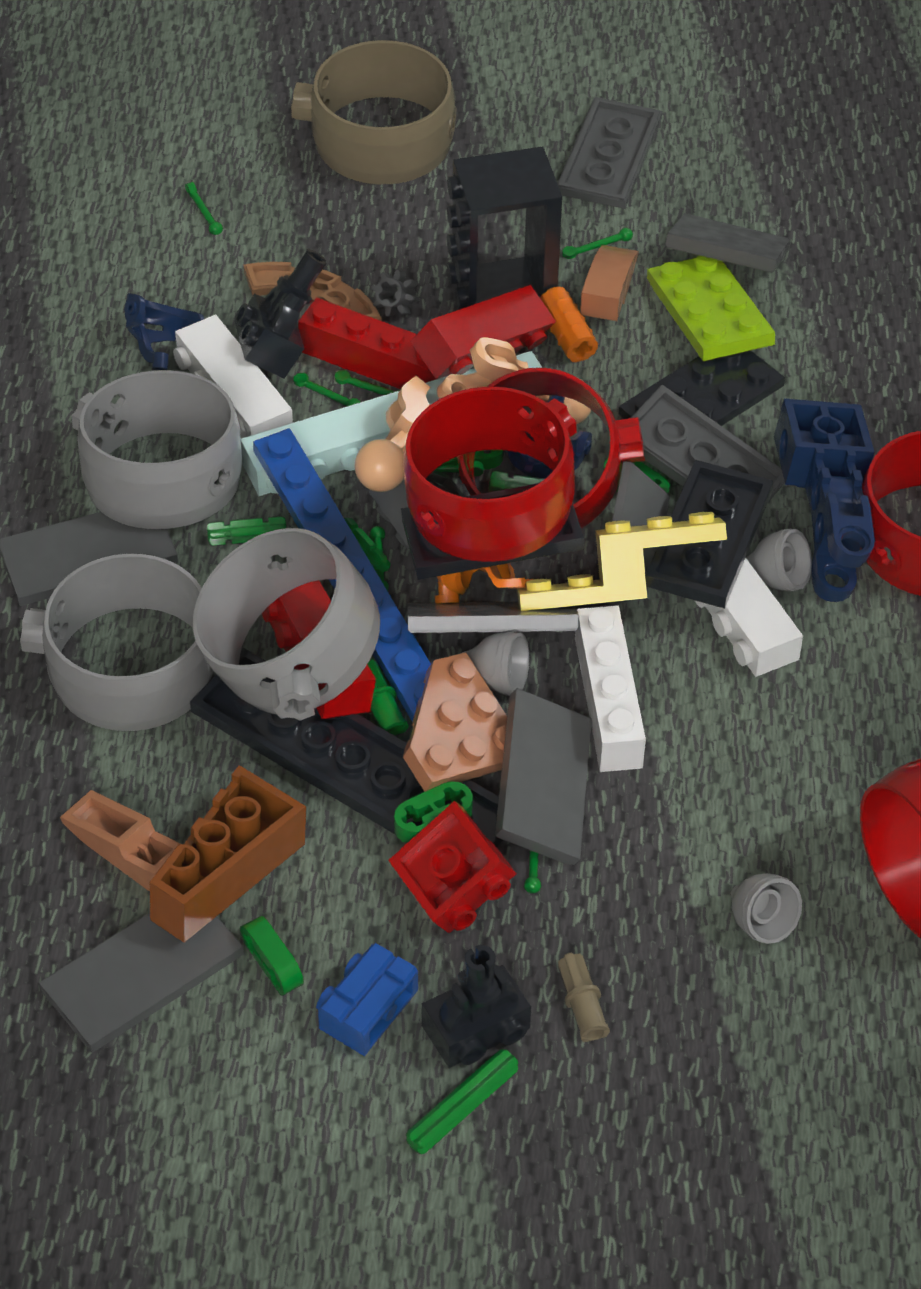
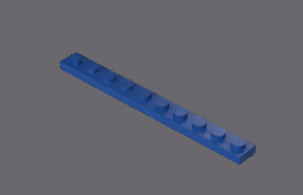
M288 428L253 441V452L297 527L317 533L338 547L368 583L380 613V632L373 656L413 722L418 700L421 698L425 683L423 682L426 671L431 665L430 661L413 633L408 631L406 621L291 429ZM329 579L335 590L336 579Z

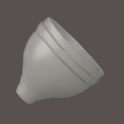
M784 529L767 535L759 542L756 549L746 556V559L763 582L775 590L796 591L803 589L809 581L812 568L811 550L807 539L797 529Z
M512 631L492 634L484 638L474 648L465 651L492 692L510 696L516 688L523 690L529 670V648L523 633Z
M756 874L742 881L740 885L735 886L731 891L732 912L735 921L753 940L766 944L777 943L788 937L797 926L802 913V898L799 889L789 879L776 874Z

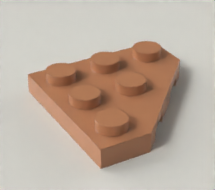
M467 652L434 660L426 671L423 682L425 683L421 698L418 700L412 722L413 730L403 754L404 760L424 792L446 782H462L501 771L507 724L506 713Z

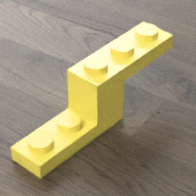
M713 512L692 513L688 515L689 521L672 522L671 516L652 517L647 519V525L632 527L630 526V521L605 523V529L595 530L600 580H593V575L589 574L568 577V583L551 585V579L526 581V587L517 588L519 607L521 611L647 598L643 548L727 540L726 523L720 517L714 518Z

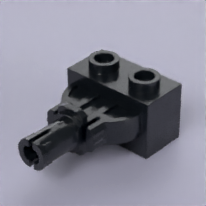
M307 249L290 276H281L277 281L278 286L274 287L265 298L254 293L248 304L244 303L241 305L234 322L244 360L285 379L305 349L297 321L305 304H310L312 300L311 286L327 264L322 255Z
M486 945L475 946V953L472 949L465 953L466 969L458 974V980L461 985L455 983L452 985L451 990L422 1003V1027L448 1068L461 1062L463 1065L473 1064L480 1060L488 1049L502 1042L504 1045L514 1044L522 1039L527 1030L530 1029L531 1005L504 965H495L496 955Z

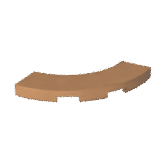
M258 262L243 265L244 274L252 296L254 293L260 296L267 295L274 287L278 286L277 281L281 276H290L296 268L291 267L290 262ZM322 270L310 288L312 291L311 302L317 297L382 321L372 301L360 289L357 288L355 290L342 282L341 277L336 274Z

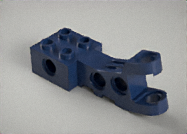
M784 398L774 440L785 485H794L806 489L812 515L815 549L811 568L813 588L821 599L830 602L844 601L850 597L855 589L857 582L856 568L862 566L867 561L875 543L871 507L868 496L863 495L861 487L863 478L875 453L862 406L859 404ZM837 575L844 580L845 586L834 587L826 581L825 576Z

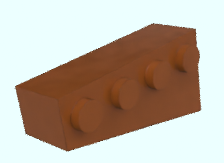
M238 765L231 775V782L225 790L221 788L212 799L211 809L204 818L199 817L191 827V835L185 843L177 845L151 879L150 921L185 943L305 845L306 806Z

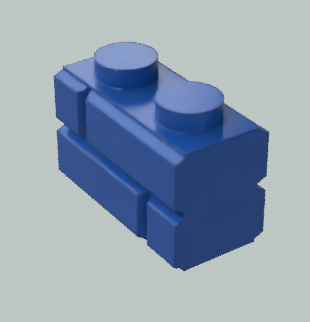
M377 943L372 944L363 955L356 953L345 968L343 980L336 988L328 986L317 1002L319 1029L365 1056L418 991V970L414 965L399 956L396 958L392 952Z

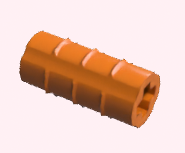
M563 287L550 288L540 296V299L556 321L550 327V332L555 335L558 345L561 346L571 362L575 363L588 359L598 349V342L592 333V329L588 327L585 317L581 315L578 305L574 303L568 291Z

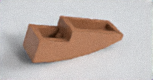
M602 245L599 248L590 266L581 293V315L618 321L622 304L625 303L639 251Z
M90 790L60 817L62 823L84 844L148 891H150L151 879L177 845L181 844L156 832L150 818L93 790Z

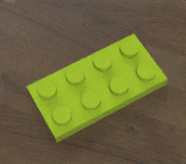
M699 255L693 259L667 262L661 266L647 269V279L654 292L702 361L775 345V331L723 261Z

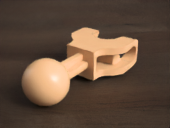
M483 337L470 349L476 372L468 375L450 374L438 386L437 395L441 399L465 389L487 387L498 378L514 371L527 369L529 366L527 362L517 359L515 350L510 343ZM549 395L536 396L545 402L549 400ZM565 397L564 404L567 406L569 414L576 420V425L583 422L589 416L591 409L578 401Z
M417 376L413 377L401 388L398 393V400L391 404L386 412V422L390 428L386 439H377L366 443L356 455L354 466L357 478L361 484L372 491H390L396 488L404 479L403 455L408 432L415 419L430 406L426 394L431 387Z

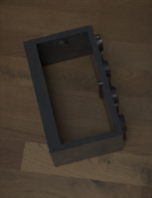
M544 147L453 159V176H448L447 180L449 197L453 200V205L447 206L448 223L452 229V234H447V247L449 255L452 257V262H447L446 266L450 285H457V288H455V299L458 310L528 285L533 287L539 297L550 288L558 287L562 195ZM526 208L524 257L477 264L478 216Z

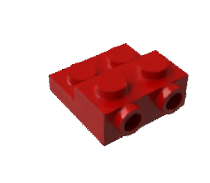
M456 801L452 802L388 860L431 920L449 934L454 929L460 931L469 927L476 919L477 914L475 910L488 899L497 900L503 897L510 889L509 880L517 874L494 843L484 836L468 813Z

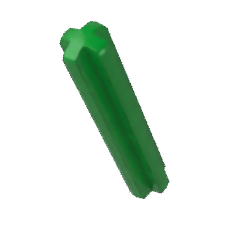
M507 1049L498 1050L406 1132V1141L409 1146L419 1154H425L517 1072L518 1061L516 1057Z

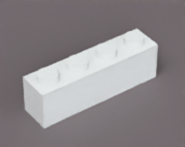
M217 315L175 331L177 348L173 350L177 365L181 370L188 369L191 374L214 382L228 394L239 420L241 439L293 423L292 408L259 367L244 360L241 345Z
M746 558L725 609L695 601L700 608H707L712 615V622L716 632L721 637L727 636L733 645V652L738 663L741 666L747 665L755 677L799 660L803 640L802 633Z
M619 605L577 609L578 629L575 631V642L589 717L592 718L591 727L600 772L641 769L643 768L646 738Z

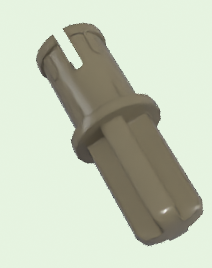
M572 952L567 953L564 958L558 961V968L567 992L565 1004L568 1008L572 1007L583 1042L605 1038L610 1033V1030L605 1022L599 1003L601 991L597 986L593 985L583 955L573 954Z

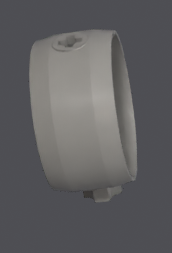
M146 371L114 380L94 394L89 392L78 400L77 409L71 416L73 428L78 430L77 441L82 479L91 501L107 517L119 523L137 528H178L197 523L214 515L233 498L239 485L242 469L240 424L231 398L214 382L201 376L181 371ZM119 394L120 398L115 404L112 403L113 397ZM122 420L121 427L114 433L116 425ZM160 433L189 435L211 444L207 449L190 457L162 463L133 462L110 455L116 448L131 440ZM218 477H219V483H218V485L214 484V482H215V481L218 479Z
M285 528L270 531L248 540L233 550L216 566L204 583L197 598L193 614V631L197 645L208 665L237 696L262 711L277 714L281 719L295 718L300 721L315 715L314 708L327 703L342 693L364 670L378 641L380 613L368 583L338 547L312 531L299 528ZM278 554L282 558L286 557L287 562L280 564L278 561H272V556ZM336 579L334 595L326 613L306 638L289 651L274 659L252 665H239L241 649L250 628L270 604L300 585L317 580ZM299 664H308V665H310V666H309L308 668H306V669H302V670H296V669H294V666L299 665ZM264 678L274 679L275 681L272 683H268L262 680ZM318 683H327L322 690H319Z
M119 554L91 561L74 570L59 583L49 598L46 610L30 608V610L25 611L22 620L20 638L22 651L45 654L50 681L62 703L80 719L101 728L117 731H138L167 724L191 709L190 701L212 680L214 672L206 662L196 640L182 656L172 663L155 671L133 676H108L91 672L74 664L61 653L67 641L82 626L97 617L119 610L152 609L178 617L193 628L194 608L202 587L185 569L160 557L146 554Z

